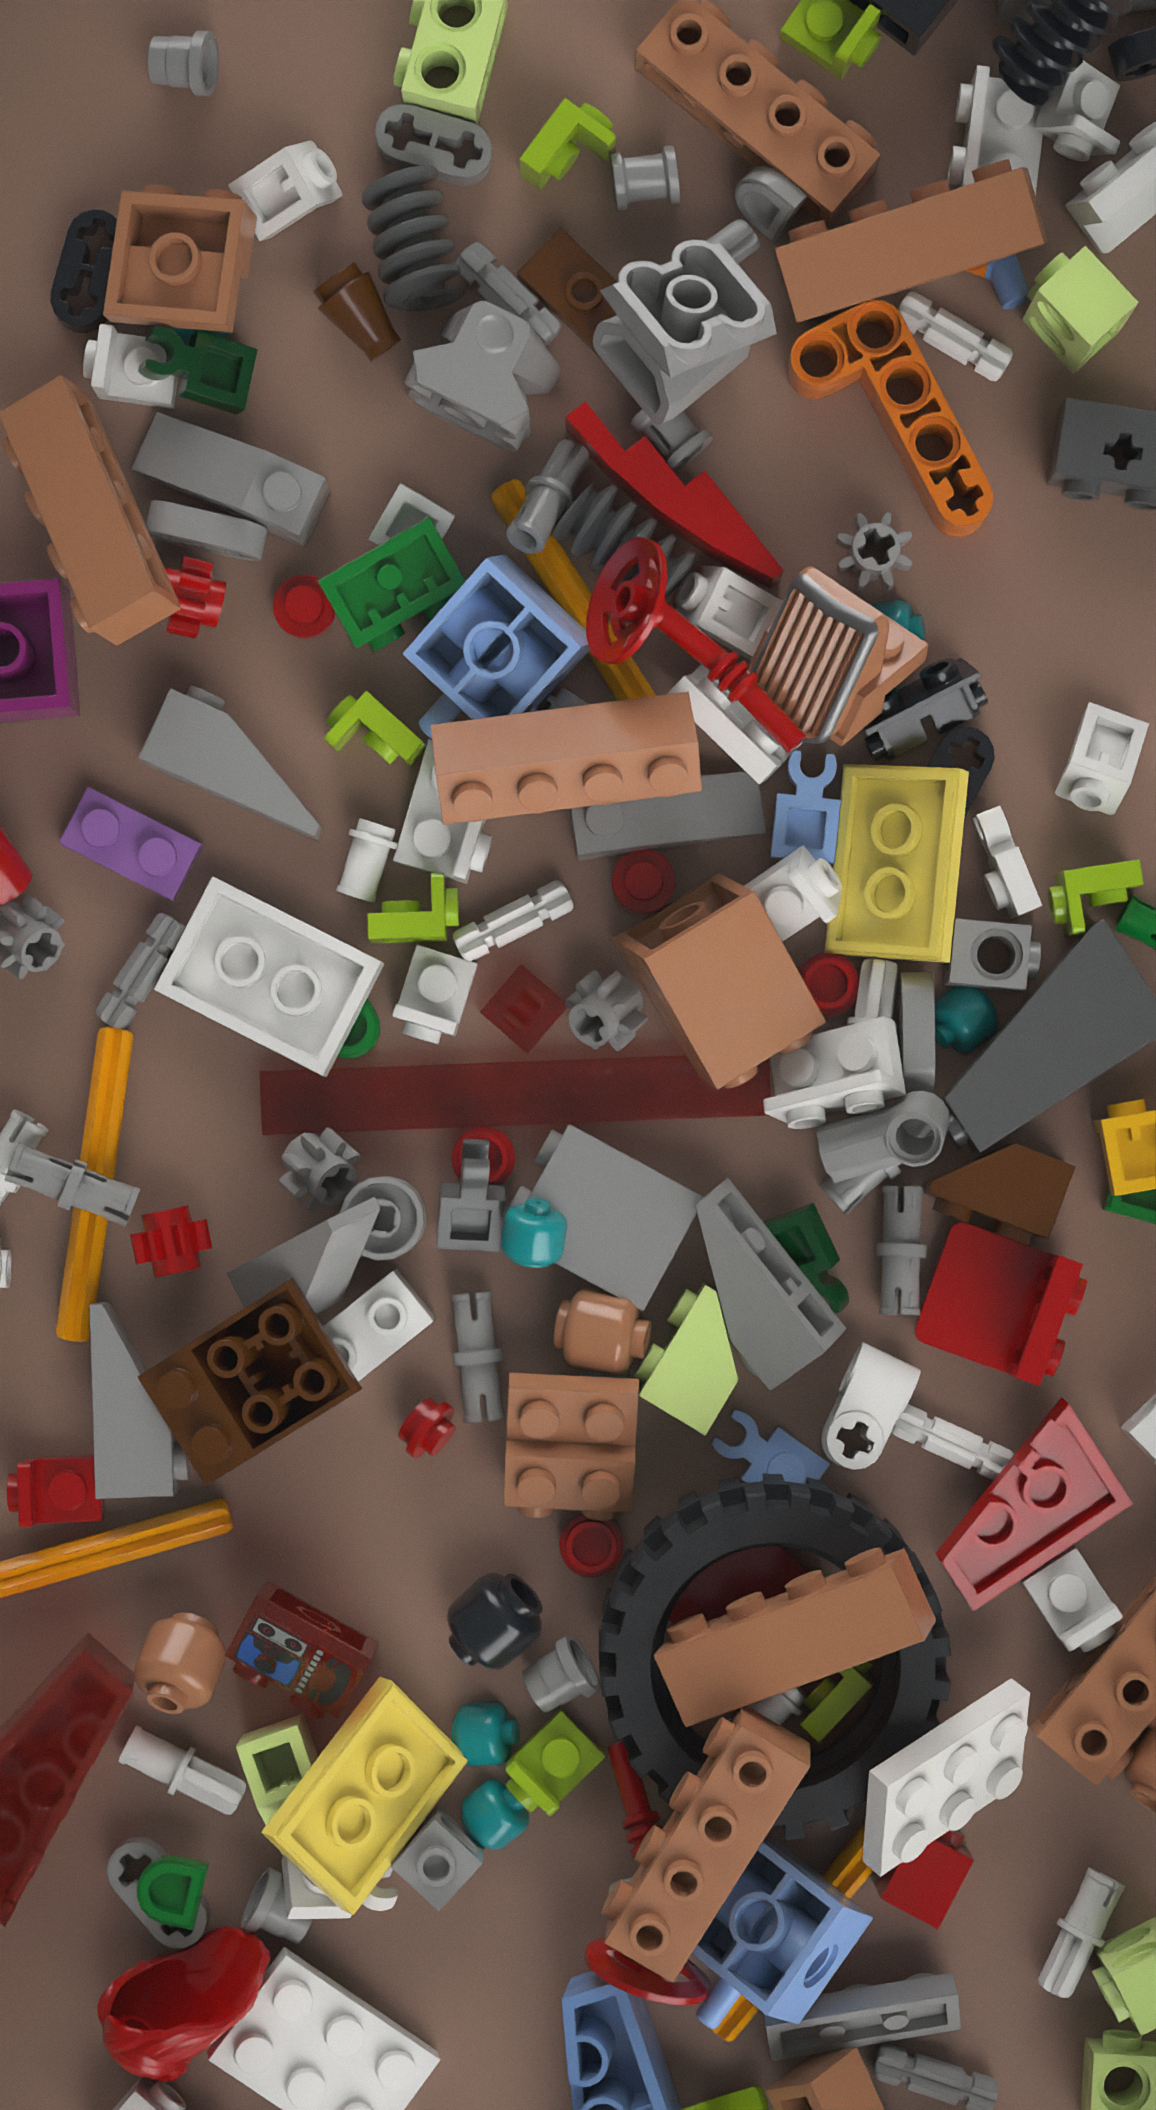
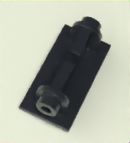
M947 658L925 667L919 674L920 679L899 690L896 687L885 695L882 713L862 729L868 736L864 738V743L873 760L877 761L886 757L888 761H891L897 756L927 742L928 738L920 719L928 715L936 732L939 734L980 715L979 708L988 703L983 688L978 681H975L981 678L980 672L963 658L957 660Z

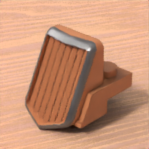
M807 566L792 579L772 625L764 631L746 673L755 672L759 676L757 684L807 735L802 742L818 744L831 739L842 747L882 713L885 695L926 661L929 644L816 568Z

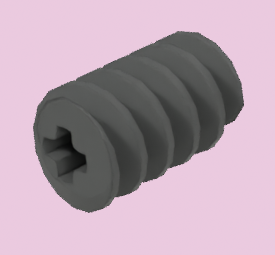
M423 165L397 170L371 183L362 192V204L367 210L373 211L367 219L368 229L372 234L378 236L373 241V253L377 258L384 260L379 265L378 275L383 283L389 284L384 291V302L388 307L397 310L424 311L441 308L456 302L465 293L463 289L445 288L444 282L460 274V267L456 264H440L439 261L440 257L452 252L455 245L454 241L450 239H434V233L449 225V219L446 215H429L428 209L444 200L443 193L439 190H423V184L438 176V170L434 166Z
M595 482L588 486L562 516L552 532V537L557 542L563 541L576 533L571 549L572 554L576 558H581L596 550L590 566L591 571L596 575L601 573L610 557L627 541L636 537H645L652 540L651 537L658 521L655 517H651L637 526L634 525L632 520L638 506L635 500L619 509L613 507L612 505L619 489L615 483L598 493L593 490ZM673 533L656 542L662 548L667 563L666 600L685 578L697 554L690 550L674 559L671 556V552L677 536ZM638 563L627 572L620 585L640 574Z

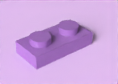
M87 787L59 844L174 902L203 848L201 843L90 787Z

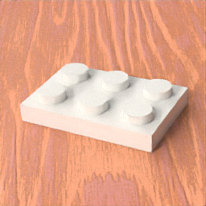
M212 876L154 990L327 1077L384 963Z
M1011 1678L869 1771L862 1860L867 1866L881 1877L900 1863L913 1861L923 1852L928 1844L949 1830L956 1831L962 1828L974 1813L995 1799L1000 1800L1008 1797L1017 1788L1023 1775L1022 1762L1025 1736L1028 1730L1027 1716L1030 1692Z
M285 1947L282 1948L265 1971L253 2008L241 2021L224 2032L207 2050L210 2062L282 2110H404L440 2061L437 2050Z

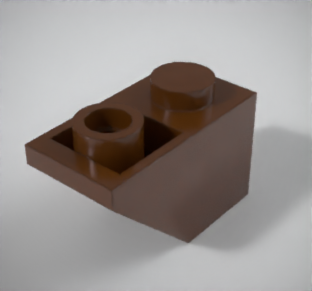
M1016 1143L1006 1144L926 1180L924 1193L936 1198L932 1208L935 1211L967 1223L972 1212L996 1220L992 1230L993 1233L1029 1245L1032 1235L1049 1239L1076 1166Z

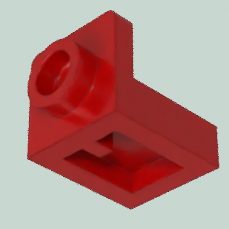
M94 1455L32 1457L19 1461L17 1463V1473L8 1474L7 1478L9 1512H18L19 1527H33L37 1523L91 1522L105 1519L104 1499H95Z

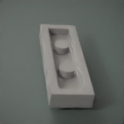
M953 1972L939 1975L920 1973L910 1976L903 1981L874 1986L855 1984L846 1987L842 1991L820 1994L799 2025L764 2014L771 2061L961 2030L959 1999Z

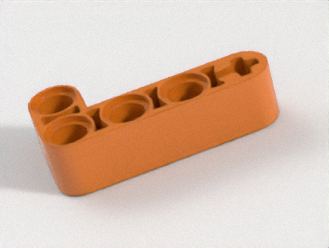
M869 300L829 319L798 337L791 349L787 366L788 380L793 389L806 398L820 399L859 380L932 522L939 531L952 537H964L971 535L980 528L992 508L993 492L991 485L906 322L896 307L884 300ZM865 323H878L887 330L890 342L884 347L870 348L859 340L856 329ZM808 352H822L832 360L834 371L821 378L812 377L801 367L800 358ZM897 378L907 379L917 387L919 399L908 405L898 404L889 397L886 384ZM925 434H935L941 437L947 445L948 456L939 461H929L923 458L917 451L916 439ZM956 466L960 470L957 471L951 483L957 495L961 499L971 496L975 500L968 517L962 509L951 511L948 508L954 492L945 476ZM942 479L938 485H935L933 482Z

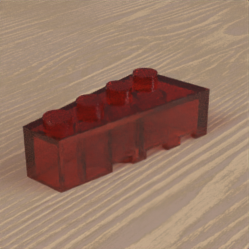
M88 1632L0 1727V1923L4 1927H6L29 1880L35 1874L48 1845L60 1823L66 1817L91 1766L93 1767L133 1693L134 1672Z

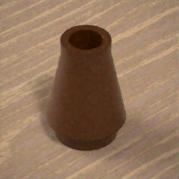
M355 262L334 274L314 290L315 295L322 303L318 310L365 353L370 362L401 341V338L392 326L369 271L363 274Z

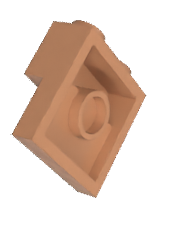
M147 185L144 187L143 192L121 191L103 315L113 323L233 333L240 279H248L257 216L247 203L242 200L241 196L225 190H207L204 193V197L181 195V192L162 185Z
M510 1373L504 1507H517L520 1513L531 1518L546 1517L554 1509L581 1510L585 1517L595 1521L610 1520L618 1512L632 1513L639 1379Z

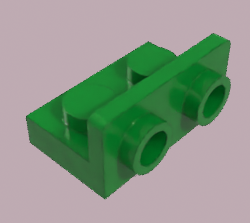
M430 517L425 518L317 580L353 646L357 649L367 643L372 652L403 636L405 632L400 623L421 611L424 613L427 621L433 619L455 592L466 582Z

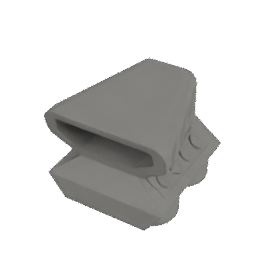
M688 240L675 247L670 262L663 265L650 261L631 262L622 268L616 284L599 290L617 316L598 324L593 335V346L597 354L652 422L660 425L674 419L748 358L751 344L773 336L777 332L771 303L720 243L711 244L704 240Z
M478 301L453 313L446 319L440 332L441 341L444 345L413 351L414 363L404 381L411 388L407 396L415 404L422 407L423 410L503 450L517 452L523 439L531 436L530 414L525 395L551 392L560 378V366L528 322L490 302Z

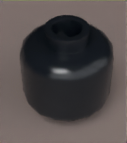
M488 1573L480 1577L450 1605L447 1614L448 1625L452 1633L449 1636V1644L455 1654L471 1666L480 1663L487 1668L501 1669L509 1665L539 1637L542 1626L539 1615L543 1610L542 1603L530 1585L517 1575L509 1573L503 1576L497 1573Z

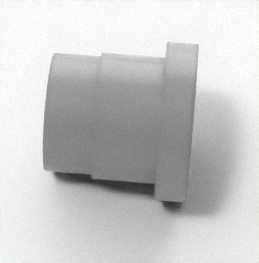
M197 30L193 36L173 35L172 37L154 36L152 38L148 51V73L153 85L191 89L195 96L209 97L213 94L219 72V49L216 36L212 31Z
M569 1634L556 1641V1649L538 1659L537 1663L522 1671L523 1680L528 1692L538 1707L545 1713L561 1704H566L581 1694L588 1698L601 1690L600 1679L591 1659L581 1644Z
M268 1867L260 1876L243 1912L241 1927L254 1933L260 1928L277 1937H283L298 1944L306 1935L313 1919H287L282 1873Z

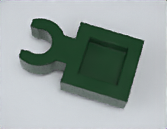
M154 327L146 333L145 341L160 345L165 350L167 359L165 363L146 359L139 365L138 372L151 380H164L171 375L181 378L178 392L179 397L236 415L245 410L258 349L200 330L191 335L189 346L184 344L182 338L175 331L167 327Z
M814 1202L764 1220L763 1223L820 1295L828 1300L832 1311L835 1314L841 1312L849 1304V1294L844 1284L836 1277L829 1275L827 1271L833 1268L840 1258Z

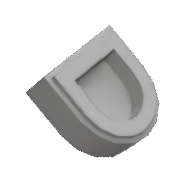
M766 166L754 167L736 185L734 193L737 206L742 215L774 243L788 230L807 197V194L783 174Z

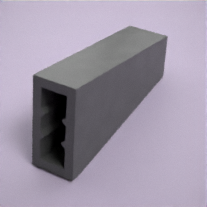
M1105 919L1095 922L1085 929V933L1078 936L940 1097L949 1110L950 1122L947 1134L958 1149L968 1144L973 1153L982 1152L1156 1039V997Z

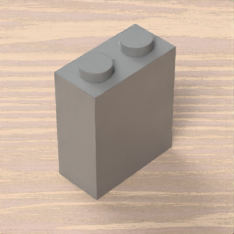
M571 1124L568 1125L563 1135L552 1129L534 1161L535 1164L544 1168L536 1186L531 1191L521 1185L508 1209L519 1204H525L526 1200L530 1198L549 1201L551 1203L550 1210L560 1212L567 1219L564 1252L561 1259L555 1263L618 1298L631 1300L636 1308L644 1311L697 1214L695 1205L704 1197Z

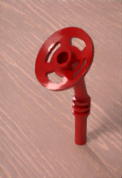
M636 537L619 547L601 571L590 598L586 618V638L592 655L599 661L607 664L621 663L631 657L644 643L651 630L657 627L709 670L707 678L711 682L720 681L717 689L721 693L728 690L727 699L731 703L739 701L787 753L793 751L807 735L757 684L759 676L755 672L747 674L749 665L745 661L737 663L739 655L735 651L727 653L666 602L667 563L660 545L648 538ZM638 563L640 574L620 585L627 572ZM609 615H611L612 632L617 638L613 644L609 636Z
M619 1742L609 1746L607 1751L627 1817L621 1822L624 1830H630V1833L625 1838L628 1844H634V1847L629 1852L631 1857L635 1858L643 1839L655 1823L659 1821L660 1816L658 1811H651L643 1780L629 1764L628 1751L623 1742ZM655 1825L660 1829H663L662 1825ZM605 1937L592 1940L586 1947L584 1960L588 1967L607 1983L634 1996L663 2004L694 2005L703 2002L709 1994L711 1985L708 1977L689 1959L680 1973L690 1981L672 1983L665 1981L664 1977L605 1944Z

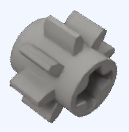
M889 512L882 517L880 523L868 524L866 517L859 513L855 518V528L857 530L855 537L846 533L838 534L835 543L840 548L849 550L848 557L838 563L836 570L838 573L852 570L859 577L857 591L862 592L868 581L880 580L882 587L889 591L894 585L893 576L890 572L892 568L909 571L913 561L909 557L900 554L901 547L910 541L912 533L911 531H906L897 535L889 527L891 523V513ZM867 539H870L875 547L886 545L889 549L882 560V565L878 566L873 557L864 560L861 558L860 554Z
M29 894L25 896L22 904L9 902L1 905L0 967L6 968L19 979H23L28 970L32 972H46L56 962L62 948L65 947L60 934L56 931L64 923V919Z
M596 970L591 971L576 984L577 990L564 1002L571 1009L569 1025L572 1032L581 1042L592 1046V1049L595 1050L609 1041L617 1052L620 1051L636 1037L635 1031L648 1019L644 1013L640 1012L643 1007V998L639 988L633 981L620 975V972L617 971L604 981Z
M329 1127L322 1132L321 1136L315 1133H302L290 1142L281 1157L284 1169L288 1173L278 1180L279 1184L309 1211H313L319 1202L326 1206H335L343 1202L358 1181L357 1172L352 1165L359 1161L361 1158L360 1154Z

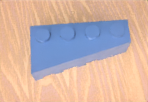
M593 1971L571 1977L561 2001L568 2082L571 2084L572 2109H682L645 1999L612 1986L598 1977Z

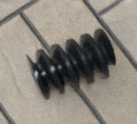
M1030 0L1026 6L1029 14L1035 21L1033 25L1025 19L1016 16L1011 20L1009 26L1018 41L1014 43L1001 35L992 41L993 49L1000 58L998 71L1003 81L1021 100L1033 106H1042L1049 98V91L1057 90L1066 81V72H1074L1083 63V54L1092 53L1100 45V35H1109L1118 25V16H1126L1132 10L1130 0H1051L1052 4L1050 6L1041 0Z

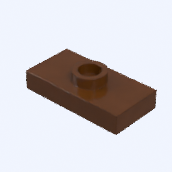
M560 228L519 269L517 278L598 355L593 346L594 332L600 322L617 316L599 290L616 284L617 281L567 232Z

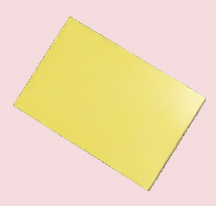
M843 764L840 793L841 804L833 869L841 881L842 896L838 915L827 923L824 953L839 954L841 956L950 963L969 771L961 768Z
M379 1677L261 1833L341 1910L354 1915L468 1760L463 1756L462 1751L392 1680Z

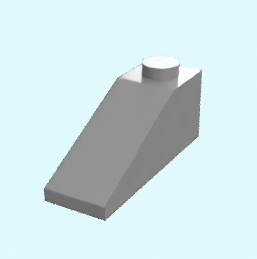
M159 412L156 413L131 468L133 472L226 514L266 527L269 533L302 548L306 547L331 492L326 477L266 450Z
M190 685L186 695L170 688L139 759L153 769L319 842L324 830L231 716L221 711L225 701Z
M746 771L702 775L701 792L616 802L608 805L570 808L577 860L584 861L625 855L638 850H659L766 834L759 784Z
M727 1178L700 1200L695 1207L730 1341L739 1351L741 1361L747 1370L759 1377L771 1391L826 1352L847 1328L737 1188Z
M373 1197L329 1218L227 1272L243 1307L249 1306L293 1278L318 1319L324 1325L318 1313L342 1301L380 1211L376 1198Z
M97 1302L90 1304L95 1499L174 1496L180 1491V1480L190 1479L191 1462L137 1377L147 1371V1368L112 1303Z

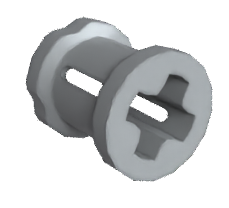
M673 145L663 146L662 152L654 155L623 158L620 152L610 153L611 175L617 211L627 210L629 203L667 198L670 204L680 203L678 169Z
M642 409L632 419L630 425L636 433H645L665 457L666 463L674 473L694 460L713 440V436L708 430L699 431L684 411L674 419L657 425L652 422Z

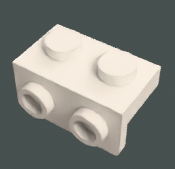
M1156 122L1143 129L1129 142L1132 150L1117 163L1113 164L1112 161H1108L1087 175L1080 182L1083 191L1065 205L1100 254L1112 251L1156 214Z

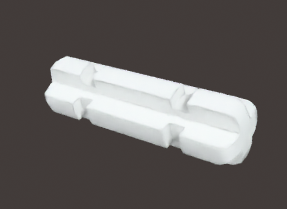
M910 291L904 297L897 310L902 315L913 335L918 330L924 334L922 340L960 363L966 365L970 361L976 365L974 371L990 381H997L1002 376L1012 359L1013 352L1011 348L994 338L990 342L982 338L984 332L942 307L939 311L931 308L933 302L917 292Z
M555 880L537 889L538 895L530 898L527 894L483 916L484 922L478 925L472 922L456 930L453 934V940L462 958L472 962L490 953L489 947L496 944L500 948L544 926L543 920L550 917L554 921L571 912L574 908L573 901L565 885L560 880Z
M907 1404L891 1431L896 1437L912 1444L919 1441L922 1443L921 1447L967 1469H970L972 1466L977 1467V1473L992 1480L999 1475L1014 1456L1011 1450L992 1441L987 1445L983 1443L981 1436L935 1416L933 1420L927 1418V1412L910 1404Z

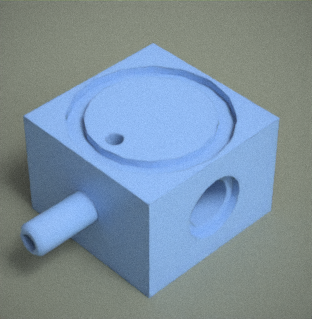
M506 554L486 558L402 653L443 692L440 698L418 722L419 728L430 738H432L431 725L452 722L462 710L472 720L535 712L590 651L586 638V629Z
M766 1836L692 1952L693 1955L720 1976L716 1985L697 2010V2019L710 2029L718 2028L739 1996L743 1995L765 2015L799 2025L873 1917L780 1842Z

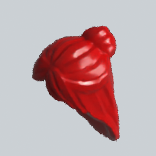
M222 1926L208 1932L186 1949L149 1961L140 1960L133 1968L127 1969L118 1979L111 1982L101 1994L96 2005L98 2019L102 2026L104 2047L109 2051L111 2058L128 2073L140 2077H148L158 2082L176 2081L188 2070L192 2058L206 2050L224 2032L241 2021L253 2008L263 1982L264 1973L270 1961V1951L265 1948L262 1940H259V1937L254 1932L247 1933L241 1928Z

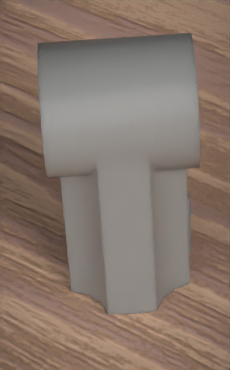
M912 1091L902 1096L894 1105L884 1107L875 1112L860 1114L819 1126L816 1135L819 1144V1154L826 1173L831 1176L834 1183L899 1164L916 1167L924 1166L934 1161L942 1150L950 1122L949 1110L943 1100L935 1094L926 1091ZM908 1119L923 1120L930 1125L934 1134L925 1138L911 1136L905 1131L902 1123Z

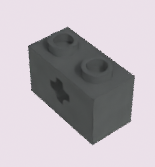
M1066 397L1058 410L1047 485L1062 487L1061 494L1072 499L1095 501L1099 500L1100 493L1125 497L1124 505L1128 507L1156 511V411ZM1114 445L1123 447L1122 456L1130 460L1123 470L1114 468V458L1107 455Z

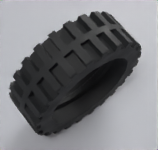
M763 1473V1481L739 1484L737 1476L720 1480V1489L698 1497L694 1490L678 1499L679 1508L662 1520L658 1515L644 1527L645 1537L633 1551L627 1548L618 1563V1576L613 1587L607 1589L604 1599L601 1631H599L600 1684L602 1697H605L608 1709V1722L615 1739H621L628 1751V1762L640 1778L647 1774L658 1785L659 1798L669 1805L672 1794L685 1773L689 1771L697 1775L708 1758V1755L703 1753L706 1740L691 1726L685 1727L653 1656L663 1644L666 1627L673 1608L689 1584L715 1562L739 1551L751 1548L778 1546L807 1551L826 1559L842 1571L846 1570L844 1563L847 1560L867 1550L881 1548L883 1554L887 1555L905 1548L936 1618V1622L925 1641L882 1656L877 1687L865 1712L844 1736L830 1746L810 1755V1768L772 1826V1828H783L786 1840L805 1838L803 1825L827 1820L830 1830L834 1831L849 1825L846 1815L847 1811L863 1802L867 1803L869 1771L940 1725L936 1714L940 1700L948 1701L951 1680L946 1672V1657L952 1656L950 1637L941 1615L943 1610L924 1568L915 1552H912L904 1542L900 1532L886 1518L881 1520L869 1510L865 1501L850 1492L844 1497L830 1491L826 1482L807 1477L805 1484L784 1481L782 1474Z

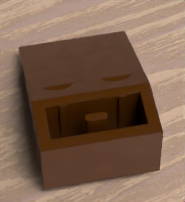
M293 1278L137 1376L205 1486L362 1389Z

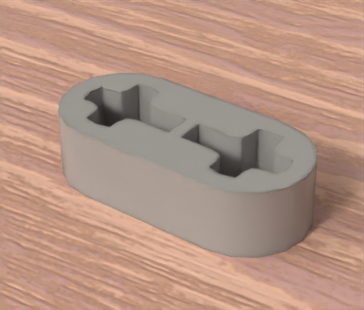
M411 104L390 106L381 113L376 122L375 138L379 153L387 163L397 168L404 169L423 165L434 166L438 170V176L435 179L454 185L470 186L483 180L492 167L493 149L490 138L482 127L472 122ZM404 122L412 123L414 135L420 139L430 141L428 146L408 141L404 150L395 149L394 138L388 132L389 130L400 131ZM464 140L474 142V152L481 156L480 160L469 159L465 168L455 166L454 155L451 152L438 149L439 145L460 149Z
M158 500L151 501L146 521V527L152 538L254 562L261 561L268 533L266 527L248 520Z
M900 971L898 976V1046L905 1092L934 1091L935 995L932 971Z
M143 1836L130 1837L120 1843L111 1855L107 1866L108 1881L113 1890L150 1933L163 1945L178 1949L188 1947L197 1942L204 1933L210 1916L209 1904L203 1893L193 1931L179 1927L170 1929L166 1924L150 1919L142 1911L137 1900V1883L140 1877H135L129 1881L123 1875L128 1865L124 1855L129 1853L136 1860L143 1855H147L153 1861L169 1854L153 1839Z

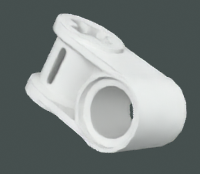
M862 1342L846 1370L839 1387V1395L822 1429L821 1445L827 1458L838 1466L853 1470L866 1468L873 1464L881 1455L896 1421L904 1412L917 1385L921 1370ZM858 1422L862 1425L860 1436L868 1441L864 1451L852 1450L846 1458L842 1455L845 1444L841 1440L836 1439L837 1434L841 1428L852 1430Z

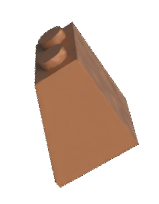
M720 873L702 882L612 938L620 954L699 1077L717 1090L723 1086L725 1088H733L747 1082L757 1074L759 1070L758 1064L776 1053L783 1055L800 1049L812 1039L813 1035L811 1032L826 1023L755 891Z

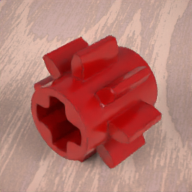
M184 556L179 570L164 567L182 608L168 616L166 632L195 639L199 634L200 625L212 628L217 627L225 596L226 581L211 578L214 563Z
M189 1205L141 1215L145 1232L130 1235L136 1265L151 1262L154 1278L201 1268L198 1252L213 1249L207 1219L192 1222Z

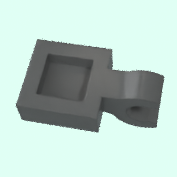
M463 1139L460 1183L441 1182L436 1249L500 1252L505 1209V1186L488 1185L490 1160H488L489 1140Z

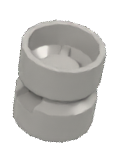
M392 1176L369 1178L355 1185L345 1197L340 1213L373 1197L376 1198L380 1206V1211L361 1256L377 1261L389 1260L412 1250L423 1237L427 1224L426 1205L419 1191L407 1181Z

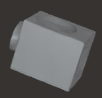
M955 918L950 963H945L943 985L1017 993L1026 990L1027 979L1036 980L1038 977L1041 958V943L1039 941H1031L1032 926ZM985 939H996L1002 942L1008 949L1009 964L1001 974H992L985 971L978 962L977 951Z
M437 1806L410 1838L393 1861L391 1868L439 1912L483 1864L485 1849L477 1844L460 1825Z

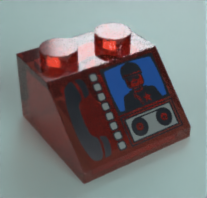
M267 1580L253 1600L224 1656L236 1662L232 1670L248 1682L266 1688L269 1681L292 1693L288 1701L300 1711L317 1719H322L325 1713L338 1719L372 1660L379 1642Z

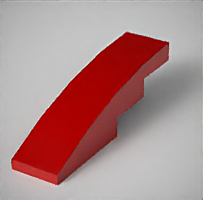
M586 401L565 417L566 431L573 439L588 449L589 457L612 482L635 500L652 517H655L659 523L710 558L770 589L781 581L784 572L782 567L705 470L688 484L684 485L646 436L624 451Z

